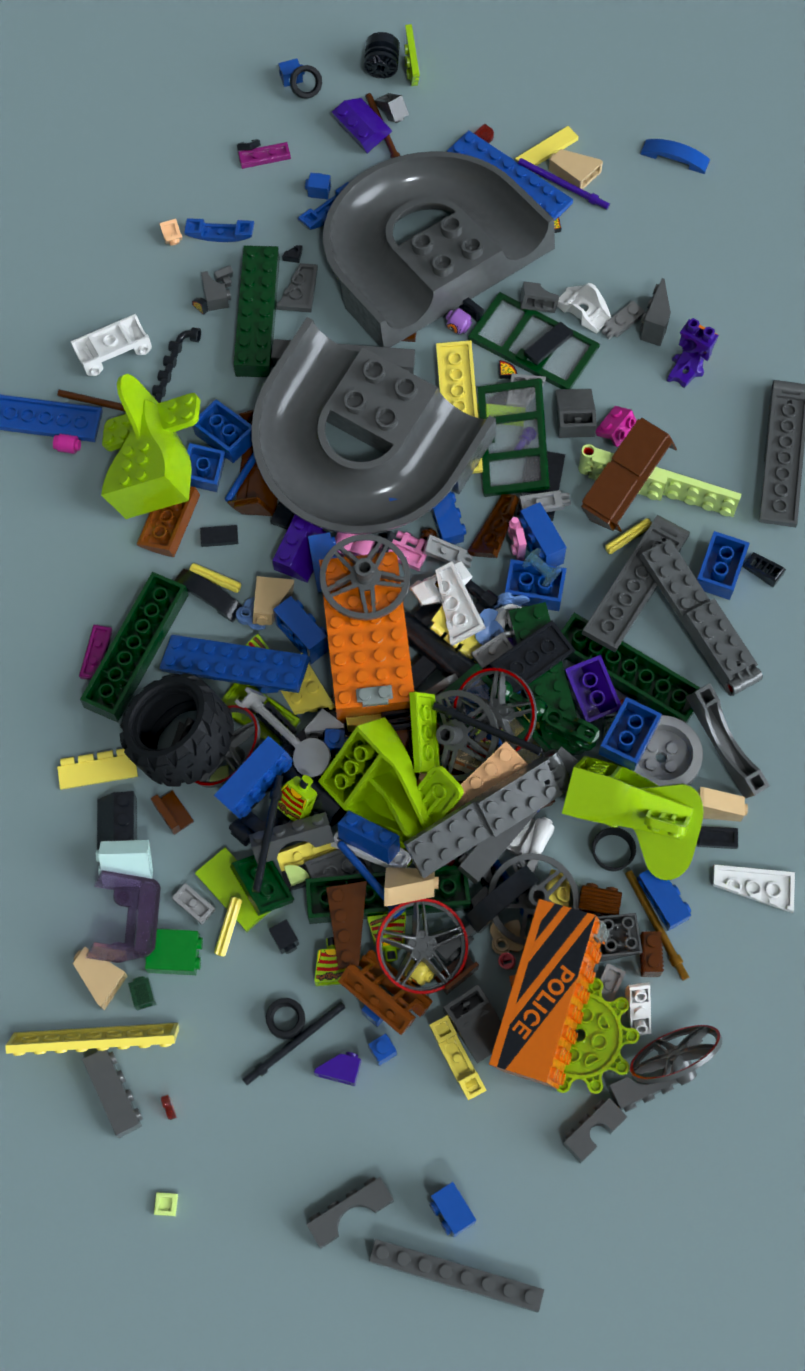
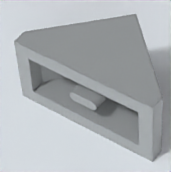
M322 708L306 726V739L325 737V729L345 730L344 724Z

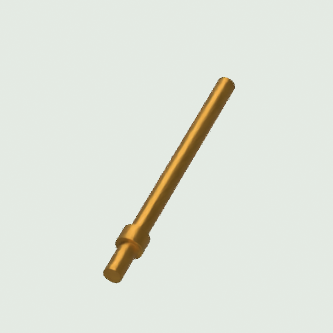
M633 871L626 872L625 875L655 931L662 933V944L670 957L669 961L672 967L676 968L682 981L690 978L682 964L684 961L680 954L677 955Z

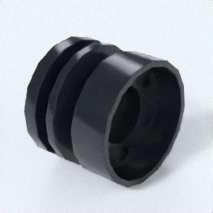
M377 32L367 38L364 69L369 75L385 79L396 74L399 63L400 42L394 35L387 32Z

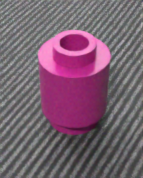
M55 435L53 449H56L58 452L76 454L81 449V440H79L78 436Z

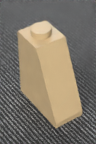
M560 149L556 154L554 153L549 159V171L581 189H584L602 171L603 161L601 159Z
M257 576L252 624H273L275 621L273 609L292 596L294 588L293 579Z
M706 787L699 788L698 793L702 799L704 809L703 819L741 822L744 816H747L748 804H745V797Z
M386 867L384 906L434 897V889H438L439 877H435V872L423 878L417 868Z
M84 946L74 956L73 965L96 1003L105 1011L128 975Z

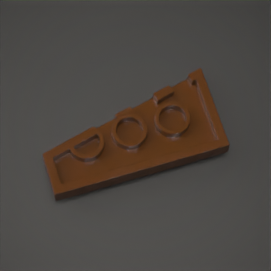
M501 495L467 551L471 556L498 557L509 528V522L519 501L516 495Z
M367 881L326 887L338 969H345L350 964H354L356 967L359 966Z

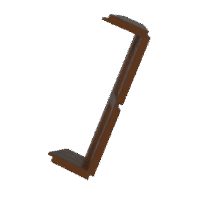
M254 410L239 413L245 421L252 425ZM253 445L242 455L240 473L254 452ZM255 462L239 488L236 500L227 501V503L241 514L273 516L277 508L278 499L265 483L257 462Z
M644 418L636 421L612 456V461L608 462L582 500L581 508L591 522L611 531L615 529L622 532L618 522L668 448L677 450L668 433Z

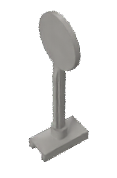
M247 687L245 691L248 695L243 701L236 699L235 703L241 708L246 707L250 711L261 714L295 747L293 762L300 774L309 777H317L323 774L331 761L330 749L326 743L317 738H308L300 741L264 707L263 703L267 697L263 693Z

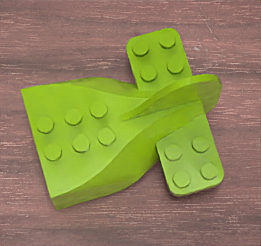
M130 374L121 375L117 380V392L126 414L106 421L102 439V446L110 452L120 449L106 474L101 496L125 519H129L189 501L192 471L191 460L176 431L191 427L198 422L200 398L195 393H189L158 403L134 376Z
M385 717L358 725L318 781L346 812L351 811L399 835L400 847L405 851L407 849L403 842L448 815L461 799L464 792L463 787L440 765L430 769L418 785L411 759L400 737Z
M584 756L573 768L562 814L603 823L614 828L618 826L633 828L648 870L661 880H672L681 876L688 869L692 861L703 822L704 809L699 793L690 785L659 786L624 766Z

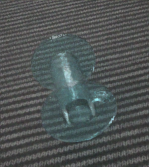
M536 548L527 556L522 566L524 568L530 565L533 566L545 577L543 585L548 586L559 575L561 567L553 568L547 565L539 557L541 549Z

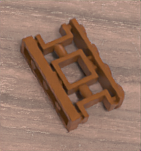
M372 949L359 962V966L363 968L362 970L354 964H350L338 980L342 986L400 1035L411 1026L416 1018L411 1011L421 1017L433 1002L425 994L410 993L391 983L382 972L377 961L376 952ZM385 961L389 971L396 977L398 971ZM402 975L399 981L402 982L405 977ZM409 980L405 983L406 985L416 987ZM380 984L383 985V986H384L387 990H389L394 996L392 997L391 995H389V994H388L384 989H382L379 985H380Z

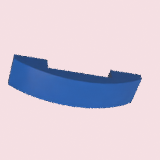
M646 139L641 151V155L657 159L659 155L688 164L689 170L705 174L710 159L698 150L685 144L665 139Z
M349 182L339 187L335 192V196L315 210L310 208L299 216L298 220L310 230L323 226L332 203Z
M187 218L184 233L187 236L205 241H242L252 237L254 221L237 220L236 224L205 223L204 219Z

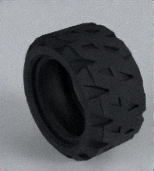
M186 673L182 675H166L162 679L154 680L145 686L144 690L137 694L129 703V708L122 717L120 727L123 729V732L119 733L121 747L125 749V755L151 780L158 784L164 783L170 787H180L181 783H194L200 780L206 773H211L219 765L220 759L227 754L231 745L230 738L234 733V722L228 706L202 679L195 675ZM197 711L193 727L181 741L169 748L157 750L158 740L162 731L173 719L185 712Z

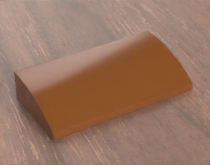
M190 486L189 501L150 512L137 542L139 547L161 555L175 557L200 497L196 487Z

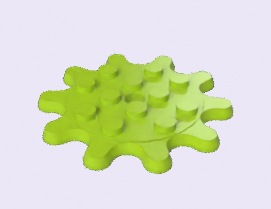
M595 978L593 984H589L587 991L590 992L589 1000L582 1008V1012H584L581 1025H577L576 1029L583 1030L586 1035L584 1040L576 1041V1044L571 1046V1062L565 1066L564 1070L566 1079L564 1085H560L559 1090L557 1089L560 1093L568 1092L573 1081L580 1079L586 1082L591 1093L598 1094L603 1090L602 1074L605 1071L613 1070L619 1075H625L629 1072L630 1066L621 1056V1048L626 1044L638 1042L640 1035L636 1029L626 1028L621 1024L622 1014L629 1009L628 1000L624 997H619L612 1002L604 1000L602 997L603 982L599 978Z

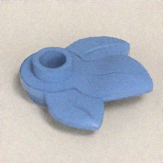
M510 592L502 593L497 597V605L493 609L496 610L507 604L521 606L529 602L530 599L523 595L514 597Z
M255 597L249 598L245 601L244 606L236 611V619L240 624H248L251 629L263 630L265 625L252 624Z
M490 608L484 609L479 614L486 629L476 633L475 638L482 645L492 640L491 637H496L504 632L502 626L495 620L498 611Z

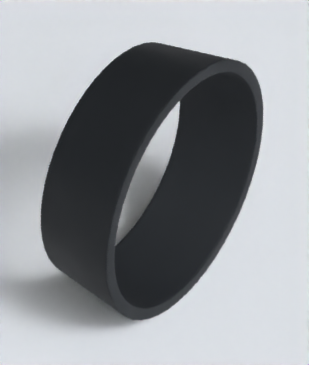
M606 828L600 831L594 838L592 845L593 856L597 864L603 869L619 871L627 867L635 858L636 844L633 837L627 831L621 828ZM608 835H616L623 838L628 843L631 851L628 863L617 868L601 863L595 854V847L598 841Z

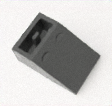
M664 278L661 279L660 284L655 285L654 295L648 302V309L643 314L639 330L642 333L640 340L657 346L662 344L671 314Z
M592 389L556 390L559 438L595 437L597 421Z
M636 913L598 917L599 920L604 921L607 930H609L608 939L605 944H601L599 952H602L600 962L643 953Z
M476 985L445 1005L443 1012L446 1016L448 1015L455 1031L478 1064L492 1054L501 1021L480 986Z

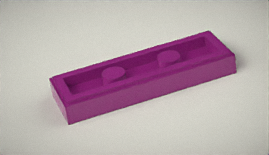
M287 142L238 152L242 169L291 159Z
M93 625L79 674L80 679L91 680L108 650L113 632L111 627Z

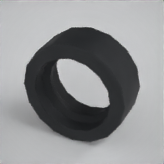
M299 66L291 74L290 87L298 97L304 99L312 98L321 90L322 76L313 66ZM305 71L313 74L316 81L315 87L310 92L301 91L296 83L298 75Z
M280 998L269 1006L266 1013V1024L275 1037L283 1040L292 1039L303 1030L305 1013L297 1001L290 998ZM282 1007H290L298 1015L297 1024L294 1028L287 1031L278 1029L274 1024V1014Z

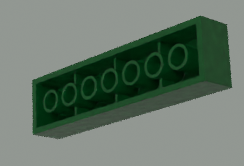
M244 245L234 354L236 377H268L272 370L271 355L275 330L280 263L278 246Z
M155 572L151 573L80 698L84 708L118 723L188 597L185 585Z
M546 602L509 610L506 616L514 646L551 621ZM561 661L528 686L534 698L542 699L546 702L547 706H551V709H559L577 718ZM554 715L548 717L551 723L559 721ZM536 722L537 732L552 749L558 751L562 746L572 756L584 753L585 750L574 746L564 737L549 730L545 724L541 725L540 722Z
M575 612L561 630L576 650L566 658L567 660L578 664L601 655L615 689L662 715L675 717L686 724L688 723L694 711L685 696L699 689V686L623 641L617 651L613 652L582 635L588 620Z
M460 865L444 866L435 871V877H439L438 889H434V897L427 899L439 901L453 911L470 910L468 878L457 869ZM386 872L371 873L384 888ZM361 874L305 879L309 924L331 922L326 887L366 881ZM367 882L363 919H367L369 916L388 914V906H384L383 899ZM418 905L419 914H422V907ZM425 905L426 914L443 912L436 907ZM413 906L406 908L404 911L406 916L413 915Z

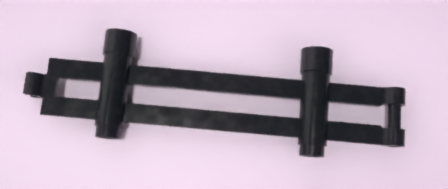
M472 578L465 585L468 593L478 600L474 605L479 614L484 609H493L497 605L498 596L490 590H483L472 581ZM442 603L423 605L414 615L404 611L408 645L422 656L411 668L414 692L436 669L442 672V676L445 678L453 674L460 678L476 664L463 652H458L456 648L443 639L447 634L446 632L439 637L428 628L433 623L431 619L442 606ZM334 697L331 701L333 702V704H334V706H335V697ZM328 707L323 708L337 719L336 708L331 710ZM306 726L296 736L300 741L306 739ZM349 732L346 737H350L352 732ZM289 743L284 750L293 759L295 747ZM331 756L330 764L336 756ZM292 762V766L287 772L281 774L284 777L282 784L285 785L296 776L302 778L303 775L297 771L294 762ZM323 774L311 777L313 783L310 787L317 792L311 812L314 814L326 812L330 827H332L345 815L346 811L318 782ZM269 787L267 789V791L265 792V796L271 791L273 787ZM256 802L251 808L253 809L259 802ZM277 808L274 827L290 823L292 820ZM250 812L246 817L236 819L230 824L231 835L244 846H248L250 844L249 835L265 830L267 819L263 822Z

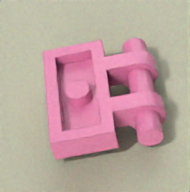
M513 517L509 522L508 536L513 543L511 551L513 556L516 555L517 560L524 561L527 543L519 519Z
M398 531L396 538L401 539V541L393 539L392 543L402 551L407 559L409 568L420 571L427 558V555L423 554L422 551L426 540L415 538L408 532ZM408 543H411V544L415 545L416 548L411 547V546H409V545H407V544H408Z

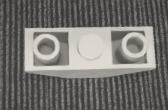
M650 983L628 985L625 988V998L629 1002V1009L627 1010L629 1028L636 1029L639 1035L651 1034Z

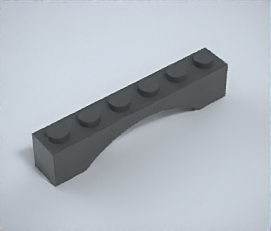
M709 683L685 696L742 796L749 798L768 788L770 785L761 770L745 755L733 738L724 719L720 699L711 684Z

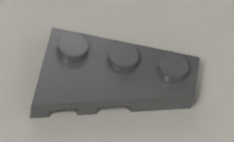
M300 263L291 279L290 285L285 289L281 301L276 305L277 310L312 312L318 265Z
M339 849L304 863L310 878L360 874ZM357 857L370 873H374L368 860Z

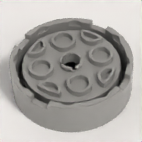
M662 715L660 723L634 772L659 786L691 785L698 774L703 759V749L698 735L682 720ZM660 753L667 759L664 763L656 760V756Z

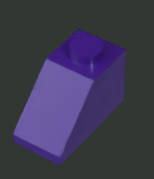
M346 1052V1055L339 1054L315 1068L314 1075L355 1086L361 1066V1059L358 1058L357 1054Z

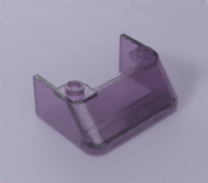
M102 870L94 887L114 890L113 898L115 903L119 906L128 907L125 943L115 942L110 945L94 942L86 954V958L121 963L151 955L156 945L160 884L150 878Z

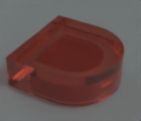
M486 124L474 133L488 143L494 138L493 129Z

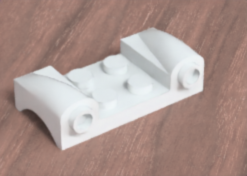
M136 314L71 341L74 352L88 376L99 375L103 370L102 362L132 349H134L137 355H146L152 348L149 336L143 330Z
M542 817V819L537 818L536 820L531 819L507 847L506 851L516 856L528 853L542 854L554 832L553 822L546 817Z

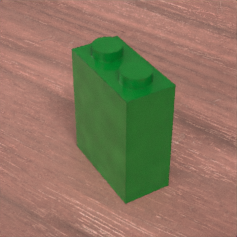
M149 928L146 971L156 974L196 976L197 970L201 968V957H198L199 950L203 948V937H200L198 931Z

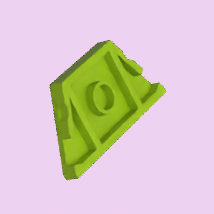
M412 24L405 25L406 44H404L405 55H407L404 56L405 66L408 68L406 69L407 80L410 79L411 86H418L420 74Z

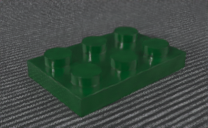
M252 855L231 863V870L258 916L293 903L294 897L272 861L266 862L260 893L252 892L257 869L255 856Z

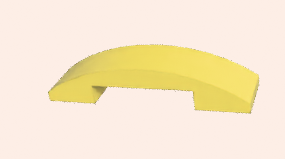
M448 1015L430 1024L429 1026L467 1100L469 1101L487 1091L467 1056Z

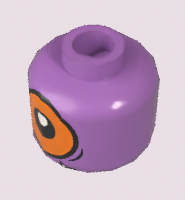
M460 308L455 309V311L450 310L445 318L448 320L446 323L447 328L458 335L465 334L472 325L471 316Z

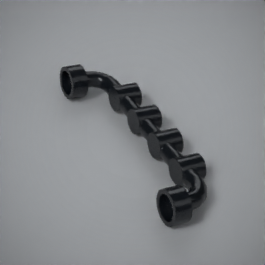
M192 327L191 331L180 333L176 341L169 342L168 350L171 351L170 356L165 355L163 358V365L166 366L165 371L159 370L157 378L160 384L159 386L154 385L152 388V395L155 396L158 403H161L162 397H165L166 386L171 381V373L173 368L176 367L178 353L182 351L183 340L190 338L192 342H199L201 339L200 328Z

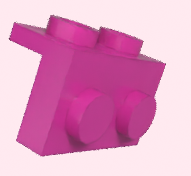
M614 406L597 427L596 435L611 439L613 445L618 447L637 421L632 410Z

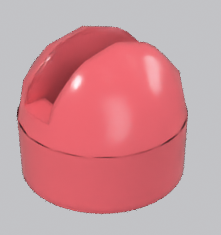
M505 952L499 956L498 963L502 968L509 970L515 966L516 959L512 954ZM512 960V963L504 964V962Z

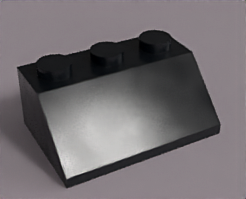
M134 791L113 792L97 799V850L100 848L101 841L137 840V797Z

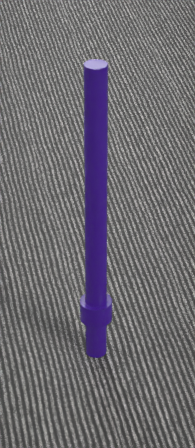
M522 158L519 159V165L589 200V203L597 204L608 210L610 203L600 199L597 194H591Z

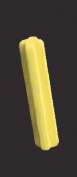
M645 518L606 544L605 550L608 554L614 553L647 531L652 522Z
M193 563L189 571L202 576L208 581L235 593H238L241 589L240 582L196 563Z
M231 897L215 947L214 954L222 957L226 955L242 904L240 898Z

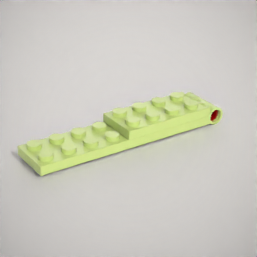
M591 444L584 445L580 455L579 472L583 475L589 474L588 478L596 481L608 462L612 461L614 453L595 448ZM655 467L638 493L651 500L661 501L664 495L669 499H677L688 505H696L706 511L720 513L725 517H734L742 495Z

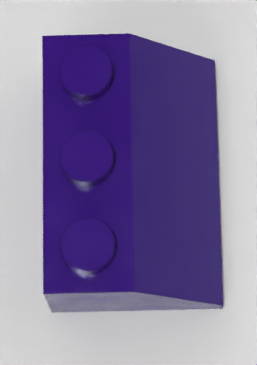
M362 98L344 100L332 111L340 126L367 154L392 132L389 126Z
M295 515L272 560L274 570L308 583L314 571L308 536L327 532Z
M601 655L564 669L571 696L581 719L591 722L619 711L621 704Z

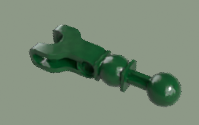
M505 680V703L529 701L528 698L526 699L513 692L512 685ZM492 684L488 690L489 696L491 695ZM535 698L537 707L536 722H540L541 725L545 724L549 730L564 737L568 742L582 750L590 751L596 746L599 738V729L596 726L559 709H551V706H547L545 701ZM530 705L519 706L518 708L522 711L530 709ZM531 713L524 714L525 717L530 721ZM554 715L559 721L551 723L548 717Z

